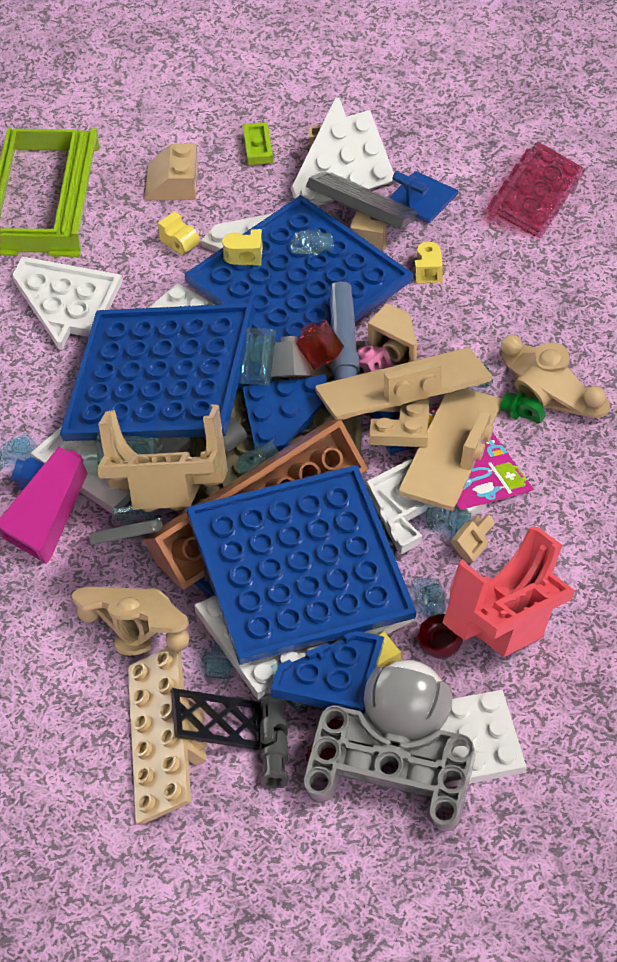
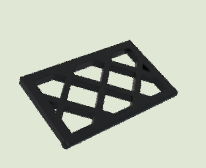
M171 688L175 738L260 750V722L262 721L260 702ZM180 697L192 698L196 704L187 709L180 702ZM206 702L222 703L226 709L218 714ZM237 706L252 708V717L248 719ZM199 707L213 719L205 726L192 714ZM229 712L243 724L237 730H234L223 719ZM187 719L199 731L183 730L182 721ZM217 723L229 736L214 735L209 729ZM248 728L255 735V741L243 739L239 734Z

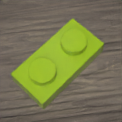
M268 122L243 124L248 165L273 163Z

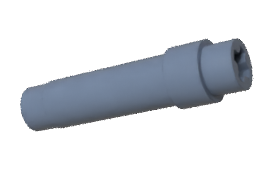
M335 282L330 286L333 347L331 365L335 381L356 376L360 372L359 354L356 352L352 286L348 282Z

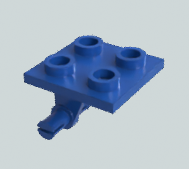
M396 171L392 181L401 184V186L389 198L393 199L394 202H400L414 208L418 212L416 218L430 224L458 195V190L417 171L409 176Z

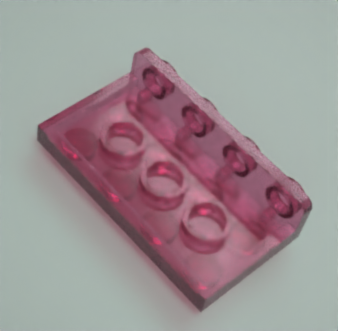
M537 141L532 149L527 148L520 159L522 164L516 163L509 175L512 179L510 181L506 179L498 191L501 195L492 198L487 207L491 211L487 219L492 221L498 215L529 234L542 238L586 169Z

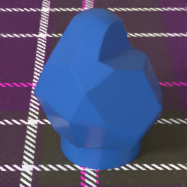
M32 457L25 461L17 459L10 480L17 482L18 488L23 490L44 463Z

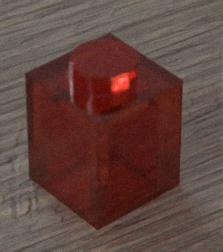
M326 319L318 324L311 322L300 330L301 336L295 342L314 370L336 359L344 348V345Z

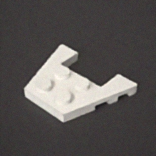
M412 459L368 480L366 484L373 505L400 554L418 546L422 541V535L408 521L435 507L398 494L399 487L413 461ZM456 504L455 509L468 519L485 509L487 504L465 510H460Z

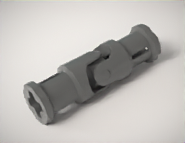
M270 695L264 696L260 700V709L263 711V720L260 722V761L263 764V774L261 775L260 784L267 789L284 788L288 785V775L285 773V763L288 761V725L284 719L287 700L271 697Z

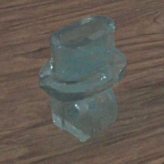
M315 229L314 233L311 231H300L295 234L290 248L292 253L321 255L322 251H333L334 242L331 233H321L320 229Z
M272 440L262 446L259 443L256 444V450L247 451L239 457L238 466L241 475L279 452Z
M455 507L454 511L441 508H427L425 518L430 529L451 531V536L454 537L465 522L471 521V513L459 512L458 507Z
M431 577L411 580L413 593L422 607L428 611L432 610L435 614H443L445 612V594L437 580Z
M215 641L214 654H208L204 657V664L206 665L205 675L210 678L228 679L230 669H233L234 666Z

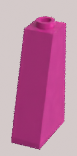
M58 447L0 518L1 537L45 564L50 561L88 474L81 455L74 450L68 452Z

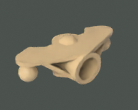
M514 334L507 335L501 341L503 361L516 379L514 382L516 391L518 393L520 391L524 392L525 398L531 397L542 403L543 408L591 418L604 417L610 411V402L603 388L599 386L586 388L567 367L570 362V355L563 345L559 343H546L537 348L523 345L522 340Z
M83 587L72 593V600L77 605L79 619L83 622L91 623L100 616L117 633L118 637L115 639L114 645L116 651L120 654L139 655L151 650L150 638L156 633H167L165 642L173 651H181L189 644L190 637L185 630L189 625L187 616L172 605L168 597L156 588Z

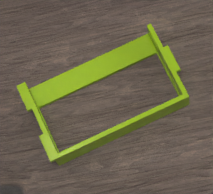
M7 127L0 158V218L15 150L69 151L54 229L0 228V256H18L19 252L49 253L50 257H80L79 231L94 151H100L97 128H91V131H77L73 129L12 130L11 127Z

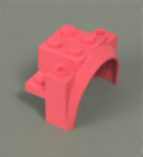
M530 527L514 556L492 580L488 576H481L468 566L464 559H461L451 582L450 601L442 623L463 640L477 636L503 657L541 639L552 610L572 600L575 592L573 588L552 574L562 544L539 527Z

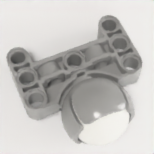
M402 660L394 662L384 669L377 667L369 675L365 685L363 700L366 713L363 714L361 711L340 706H330L322 712L304 777L306 790L313 800L317 802L328 801L334 796L339 776L431 797L430 815L434 826L442 831L453 830L458 826L461 819L475 762V749L472 740L468 736L440 730L447 721L451 710V688L440 679L439 675L431 667L418 661ZM334 718H342L344 720L343 726L339 729L329 728V722ZM457 746H464L469 749L468 754L463 758L454 757L452 751ZM326 748L336 750L335 756L330 760L320 758L321 752ZM386 763H397L399 767L395 773L389 775L382 772V768ZM456 776L462 782L458 788L448 789L444 786L445 780ZM316 779H327L328 785L324 790L316 791L312 789ZM449 807L454 811L453 816L449 820L444 821L436 817L437 812L441 808Z

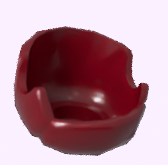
M445 614L429 616L421 623L417 633V639L422 650L427 655L438 659L451 657L459 651L463 644V639L442 623Z

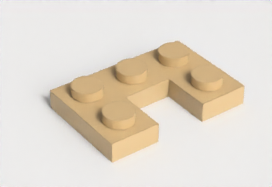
M430 397L404 403L400 406L377 410L400 412V420L388 418L371 419L369 445L427 447Z

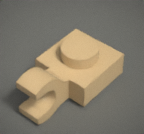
M489 513L483 519L476 515L471 521L465 522L450 540L459 555L467 563L474 562L489 543L485 538V534L495 524Z

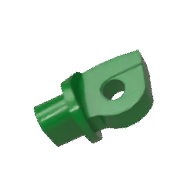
M521 391L518 394L507 392L500 403V410L510 413V417L515 420L520 416L541 424L546 416L542 403L531 397L525 398V393Z

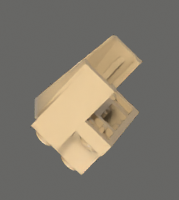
M211 405L209 416L203 417L206 450L202 451L199 457H190L189 452L138 455L123 438L115 410L105 412L99 422L104 454L97 467L99 479L108 478L109 488H119L122 491L130 490L133 510L142 509L145 512H152L159 508H171L172 510L179 511L190 507L201 484L204 486H216L223 483L228 472L219 405Z

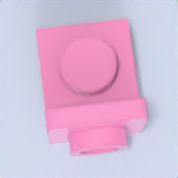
M367 345L360 348L357 352L359 354V365L365 373L393 366L386 348Z

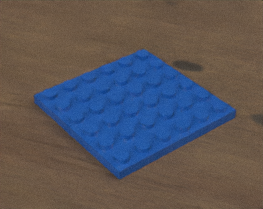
M302 195L243 234L251 235V230L262 229L263 248L261 265L229 264L224 260L223 248H221L184 273L185 281L216 305L253 303L256 311L251 328L252 332L262 339L273 338L275 343L281 342V337L297 336L298 341L309 342V355L332 339L330 286L333 283L348 282L351 284L354 321L356 322L413 281V273Z
M240 303L97 310L60 431L62 440H101L99 422L105 412L111 410L116 412L124 439L206 437L203 417L209 416L211 405H219L223 436H226L256 311L254 304Z
M358 465L187 507V516L239 665L343 638V635L355 631L366 632L416 618V609Z

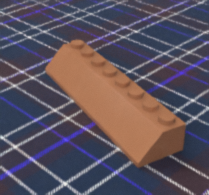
M342 420L327 421L198 504L358 465L361 474L367 471L368 468ZM187 511L163 525L160 531L152 532L142 539L156 564L181 590H185L205 576L204 562L190 525Z

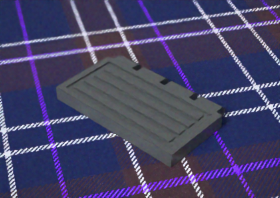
M323 171L309 177L306 187L399 229L415 222L418 214L414 208L400 202H394L389 197L372 192L371 189L355 182H349L348 179L332 172Z
M155 519L87 533L89 545L157 532L162 529V522Z

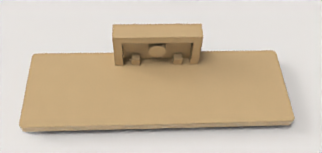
M464 348L316 385L315 392L335 420H345L353 416L400 406L404 403L427 399L444 393H452L459 389L479 386L483 383L491 382L492 375L470 348Z
M468 388L445 393L428 428L427 447H419L399 487L398 494L442 509L454 511L476 461L482 459L485 450L484 443L489 442L494 428L493 424L500 411V403L503 399Z
M169 647L128 667L135 820L140 825L191 802L188 761L194 765L206 762L205 748L207 742L175 738L170 690L171 688L184 690L181 651H173ZM180 697V702L187 709H190L195 704L188 698ZM199 707L192 714L204 725L205 715L203 709ZM187 719L182 721L183 730L199 731Z

